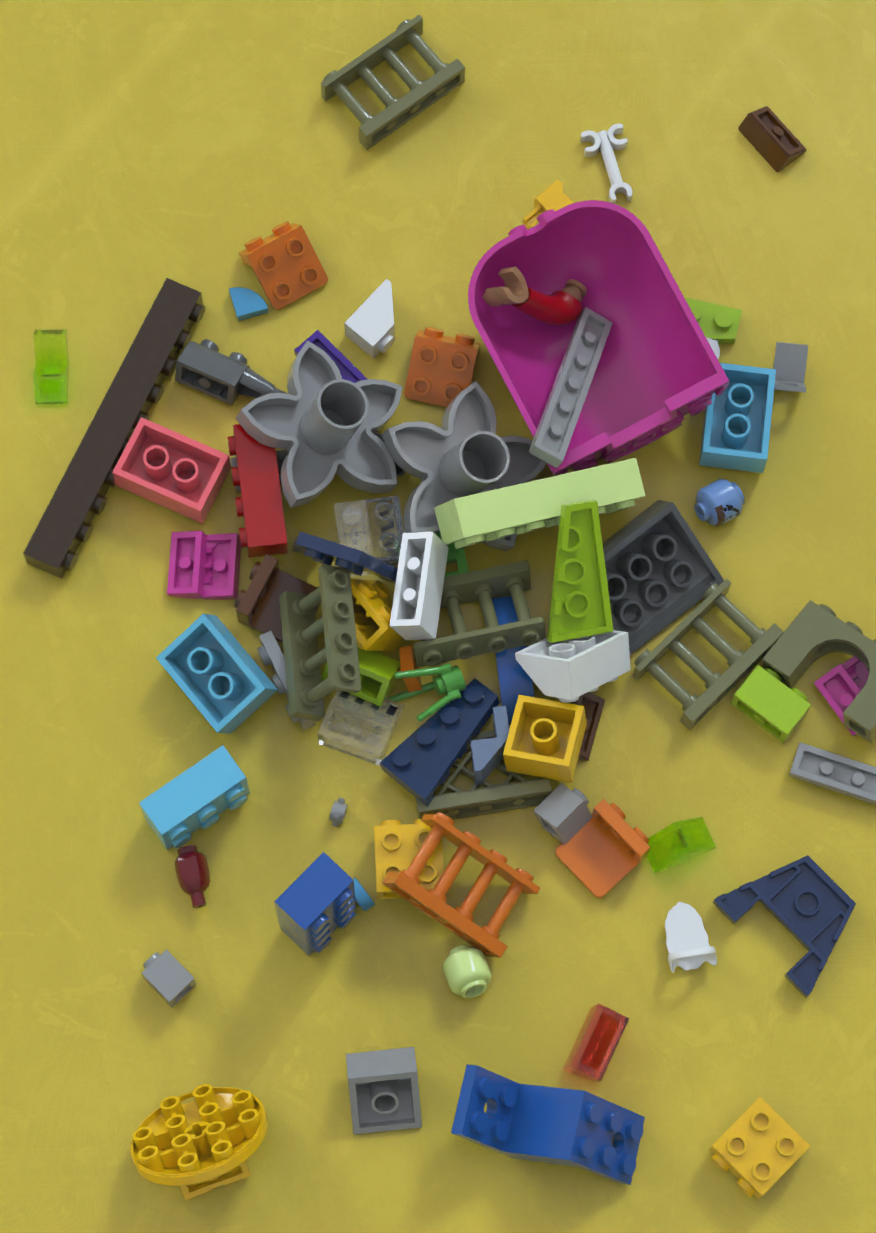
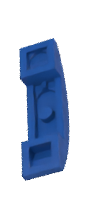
M511 596L492 598L499 625L518 622ZM519 646L495 653L501 706H506L509 725L512 722L518 695L534 697L533 681L515 657L516 652L528 646Z

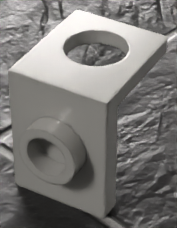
M776 342L773 369H776L774 390L806 392L804 379L808 354L807 344Z

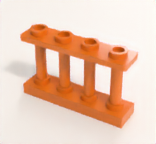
M437 812V814H424L421 821L432 828L408 869L402 870V872H388L382 884L474 948L480 949L487 957L501 958L508 946L498 940L500 937L498 934L499 930L521 893L537 894L540 887L532 882L534 878L528 872L520 868L515 870L506 864L508 859L504 855L492 849L488 851L480 845L481 840L468 831L462 833L453 826L455 824L454 820L440 812ZM444 837L458 848L434 889L430 888L427 890L419 885L420 879L418 877L440 840ZM470 855L483 864L484 868L462 905L454 909L445 903L447 900L445 895ZM497 874L511 885L487 926L483 925L480 927L472 922L474 918L472 913L493 877Z

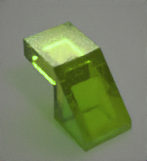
M67 329L34 330L36 365L33 378L36 404H68L69 355Z

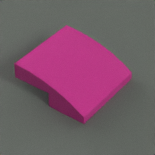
M203 531L172 532L167 595L191 599H237L241 554L239 534L206 535Z
M853 656L814 682L843 723V712L865 686L869 672L866 666ZM847 728L852 736L856 735L855 732Z

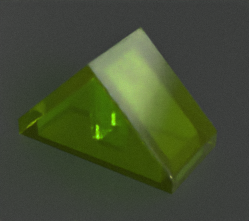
M703 817L682 820L670 824L648 838L650 850L647 859L655 874L711 851L716 846Z

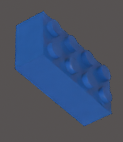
M324 852L274 901L280 929L308 956L314 951L317 953L322 952L332 941L330 935L338 926L344 929L356 916L353 912L356 909L354 880Z

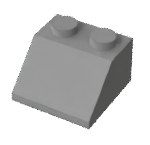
M414 1047L346 1054L353 1134L422 1127Z

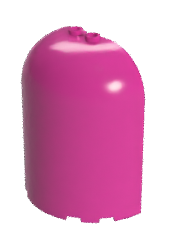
M581 201L567 205L557 211L551 209L537 217L538 225L527 229L525 225L515 227L508 233V237L496 243L482 256L473 271L469 283L468 304L472 320L533 437L537 431L577 320L563 326L548 325L528 316L512 305L490 306L482 298L486 292L485 289L505 287V282L498 273L503 268L514 266L523 274L527 287L547 295H551L556 290L561 291L565 287L567 280L574 279L581 282L587 289V294L580 303L582 309L586 307L613 322L564 460L558 468L547 463L555 476L569 473L568 470L570 469L579 471L597 467V461L601 459L611 463L647 446L682 425L681 422L685 420L684 416L690 413L691 416L702 412L712 404V395L714 393L717 396L721 395L729 385L728 377L645 225L627 209L605 201Z

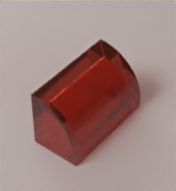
M599 1003L591 1007L563 1069L579 1077L600 1082L629 1018Z

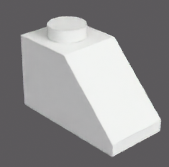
M388 279L344 323L345 336L373 359L380 351L385 353L395 341L392 285Z

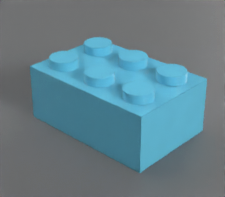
M720 363L729 379V385L721 395L717 396L716 393L712 395V404L704 411L699 465L763 473L768 458L776 369Z
M203 613L156 657L217 733L231 734L278 691L276 686L216 615Z
M222 745L139 802L145 820L168 850L173 846L179 848L186 844L192 838L190 834L200 827L207 829L215 824L220 818L218 815L226 809L234 810L240 807L247 800L246 796L250 792L246 776Z

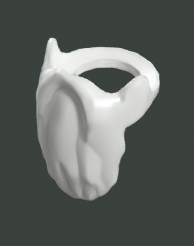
M678 902L676 906L669 910L665 920L666 946L669 951L668 963L671 972H675L676 966L684 970L697 969L706 961L713 966L717 965L716 950L714 946H709L708 935L704 929L701 916L691 905Z

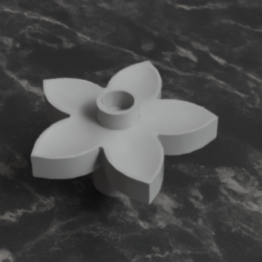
M308 340L292 362L287 381L289 394L270 393L258 397L242 408L235 418L247 434L259 443L271 448L287 449L288 454L281 468V483L283 493L290 508L309 503L320 496L332 481L335 473L348 485L370 493H390L397 485L394 460L389 454L385 443L374 433L378 432L394 414L400 402L403 386L377 379L362 380L356 383L344 380L335 362L328 354Z
M476 381L455 396L448 405L442 418L441 428L431 423L414 421L404 422L388 428L382 433L387 450L396 464L408 474L421 479V483L411 492L405 505L403 516L405 533L434 532L436 534L440 530L434 507L455 498L529 482L547 464V462L529 453L533 440L520 436L500 438L495 434L496 415L494 407L488 395ZM512 534L489 542L485 540L482 543L489 547L508 551L514 547L517 535Z

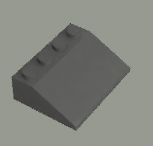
M656 501L603 542L613 630L628 632L630 655L700 601L711 585L716 583L719 586L724 581L673 502Z

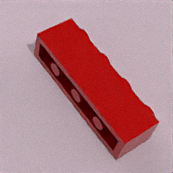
M240 424L233 425V436L227 438L229 455H236L237 466L231 467L233 486H240L241 497H235L237 517L243 516L245 528H239L241 548L247 547L249 558L261 557L266 554H288L276 449L259 443L247 434Z

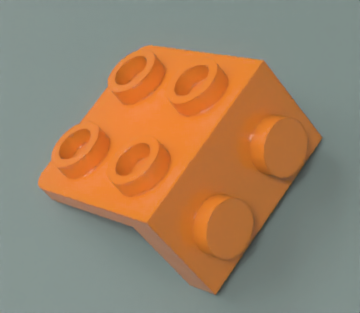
M288 221L272 229L273 234L267 238L262 239L259 236L244 244L246 249L239 252L243 263L252 267L274 309H281L325 285L328 281V277L302 225L289 224Z
M425 327V331L419 330L414 339L404 390L405 397L415 401L448 407L455 396L471 385L481 343L474 342L475 337L466 334H456V338L443 335L444 331L438 328Z
M604 799L594 807L592 818L565 845L561 843L555 851L556 857L596 898L604 897L648 856L650 850L647 836L637 827L632 829L624 821L626 816L623 811L614 803L609 805Z

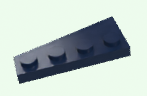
M476 678L466 686L465 690L460 691L461 698L453 700L439 709L380 762L381 768L385 773L427 807L434 798L433 793L439 784L443 785L450 775L449 770L458 758L461 759L467 751V744L474 735H478L492 715L493 707L499 705L498 696Z

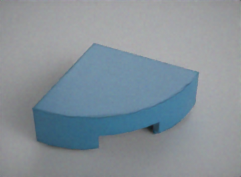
M241 287L229 288V294L238 321L268 313L267 304L256 292Z

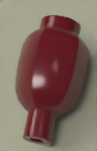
M196 845L181 847L177 850L178 857L175 860V871L179 885L186 894L191 896L193 908L206 906L204 892L210 883L207 859L204 854L198 852Z

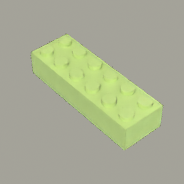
M632 458L455 498L434 507L442 541L446 545L454 543L455 549H459L485 540L489 542L512 534L520 535L543 527L558 526L560 524L561 505L596 500L599 514H610L636 506L635 500L646 495L637 459Z

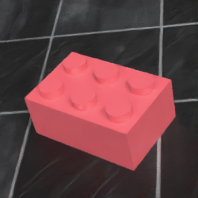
M141 417L112 474L117 487L204 524L231 470L229 455Z

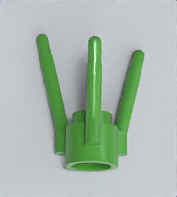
M450 663L439 667L396 672L394 674L396 679L436 674L437 676L432 677L431 683L422 685V690L414 692L407 690L386 698L385 703L391 704L435 689L439 696L444 694L445 697L417 716L418 721H423L449 702L461 698L460 691L466 689L464 677L457 665L451 667Z

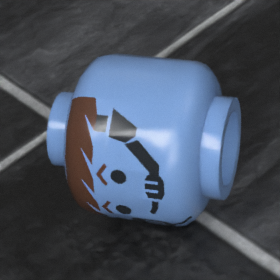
M718 479L701 488L696 495L697 504L694 505L696 515L701 521H706L716 527L736 518L741 514L742 505L744 504V495L740 487L734 482Z

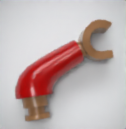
M514 266L503 268L498 273L504 280L505 287L487 288L482 296L484 301L490 306L512 305L540 322L548 325L563 326L577 320L583 310L580 303L582 298L586 296L587 289L581 282L569 279L561 291L556 290L551 295L543 294L527 287L523 274Z

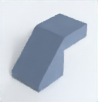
M506 706L493 707L495 738L470 741L475 785L482 784L504 758L503 752L509 733Z

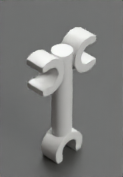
M619 123L612 125L608 131L603 130L596 133L587 130L580 135L581 142L591 141L594 143L593 146L585 148V157H593L598 154L599 150L601 151L611 184L608 199L613 204H616V193H624L627 202H631L633 194L630 185L622 181L613 149H625L628 143L627 138L621 140L614 138V135L623 133V124Z

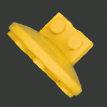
M202 1084L197 1086L192 1092L179 1097L170 1096L161 1101L160 1107L152 1112L133 1133L130 1145L131 1157L140 1175L157 1184L180 1186L184 1199L188 1200L207 1193L213 1188L221 1185L225 1186L251 1176L245 1160L257 1150L265 1138L268 1128L267 1115L262 1102L248 1090L233 1087H212L210 1084ZM192 1097L195 1099L189 1103L181 1104L186 1099Z

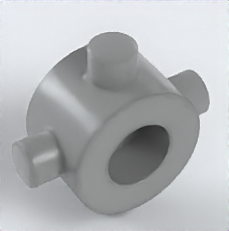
M338 798V801H334L329 820L333 821L332 825L336 827L339 826V823H343L348 804L344 803L345 799Z

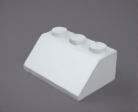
M614 630L613 632L553 643L548 642L547 638L515 653L517 662L545 696L559 698L560 702L565 703L575 702L579 700V696L587 692L597 691L599 686L607 682L616 681L618 676L631 670L628 632Z

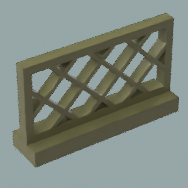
M494 730L479 732L470 741L495 738ZM469 741L467 744L468 755L461 764L455 761L452 766L456 769L447 782L445 781L443 785L439 784L442 786V789L437 795L433 796L434 798L428 807L416 797L415 799L419 819H422L424 814H437V812H440L455 820L538 806L552 793L549 778L540 777L538 779L526 780L518 775V773L507 771L506 766L499 763L496 769L508 776L503 784L494 786L485 780L482 784L475 785L474 783L470 790L460 791L452 784L461 773L474 780V773L466 768L471 761V744Z

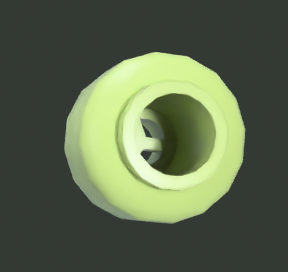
M467 945L453 948L449 953L450 955L444 960L442 967L451 991L454 994L462 995L463 998H473L481 995L487 990V985L492 978L485 955L480 949L469 948Z

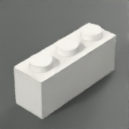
M434 532L403 533L390 627L405 640L436 639L449 547Z

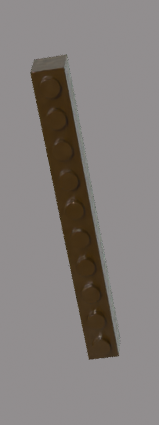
M166 278L23 552L27 564L61 579L67 570L71 571L75 566L78 558L76 551L80 543H85L88 540L92 531V525L90 524L95 514L100 515L107 501L105 495L110 486L114 487L116 485L112 472L140 418L149 420L150 415L148 411L152 404L156 405L163 394L164 387H162L165 378L173 375L177 364L176 357L180 349L184 350L190 342V330L194 322L199 323L203 317L205 306L203 305L201 292Z

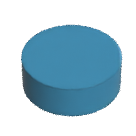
M355 877L353 879L355 900L363 911H367L375 903Z

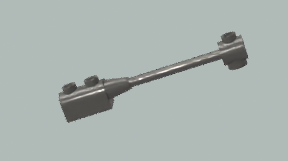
M205 339L201 344L190 341L177 360L175 381L231 406L239 394L258 398L270 393H286L277 389L275 385L250 369V366L247 365V359L242 354L232 352L229 357L218 352V346L211 340ZM374 433L384 442L382 434ZM394 461L396 476L404 475L405 471Z

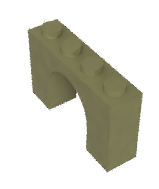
M810 600L762 659L764 669L770 668L781 677V682L792 689L809 666L823 655L839 652L858 658L866 666L869 677L863 689L843 712L844 726L872 744L876 739V639L872 641L863 635L862 630L854 623L849 621L845 623L837 618L834 611L824 604L817 605Z

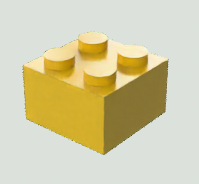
M518 695L503 752L507 771L572 783L587 725L584 706Z

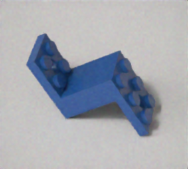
M467 1064L451 1134L514 1159L580 1167L617 1183L631 1185L632 1176L636 1168L639 1143L643 1135L645 1117L587 1091L519 1084L480 1066ZM485 1103H487L486 1113L484 1112Z

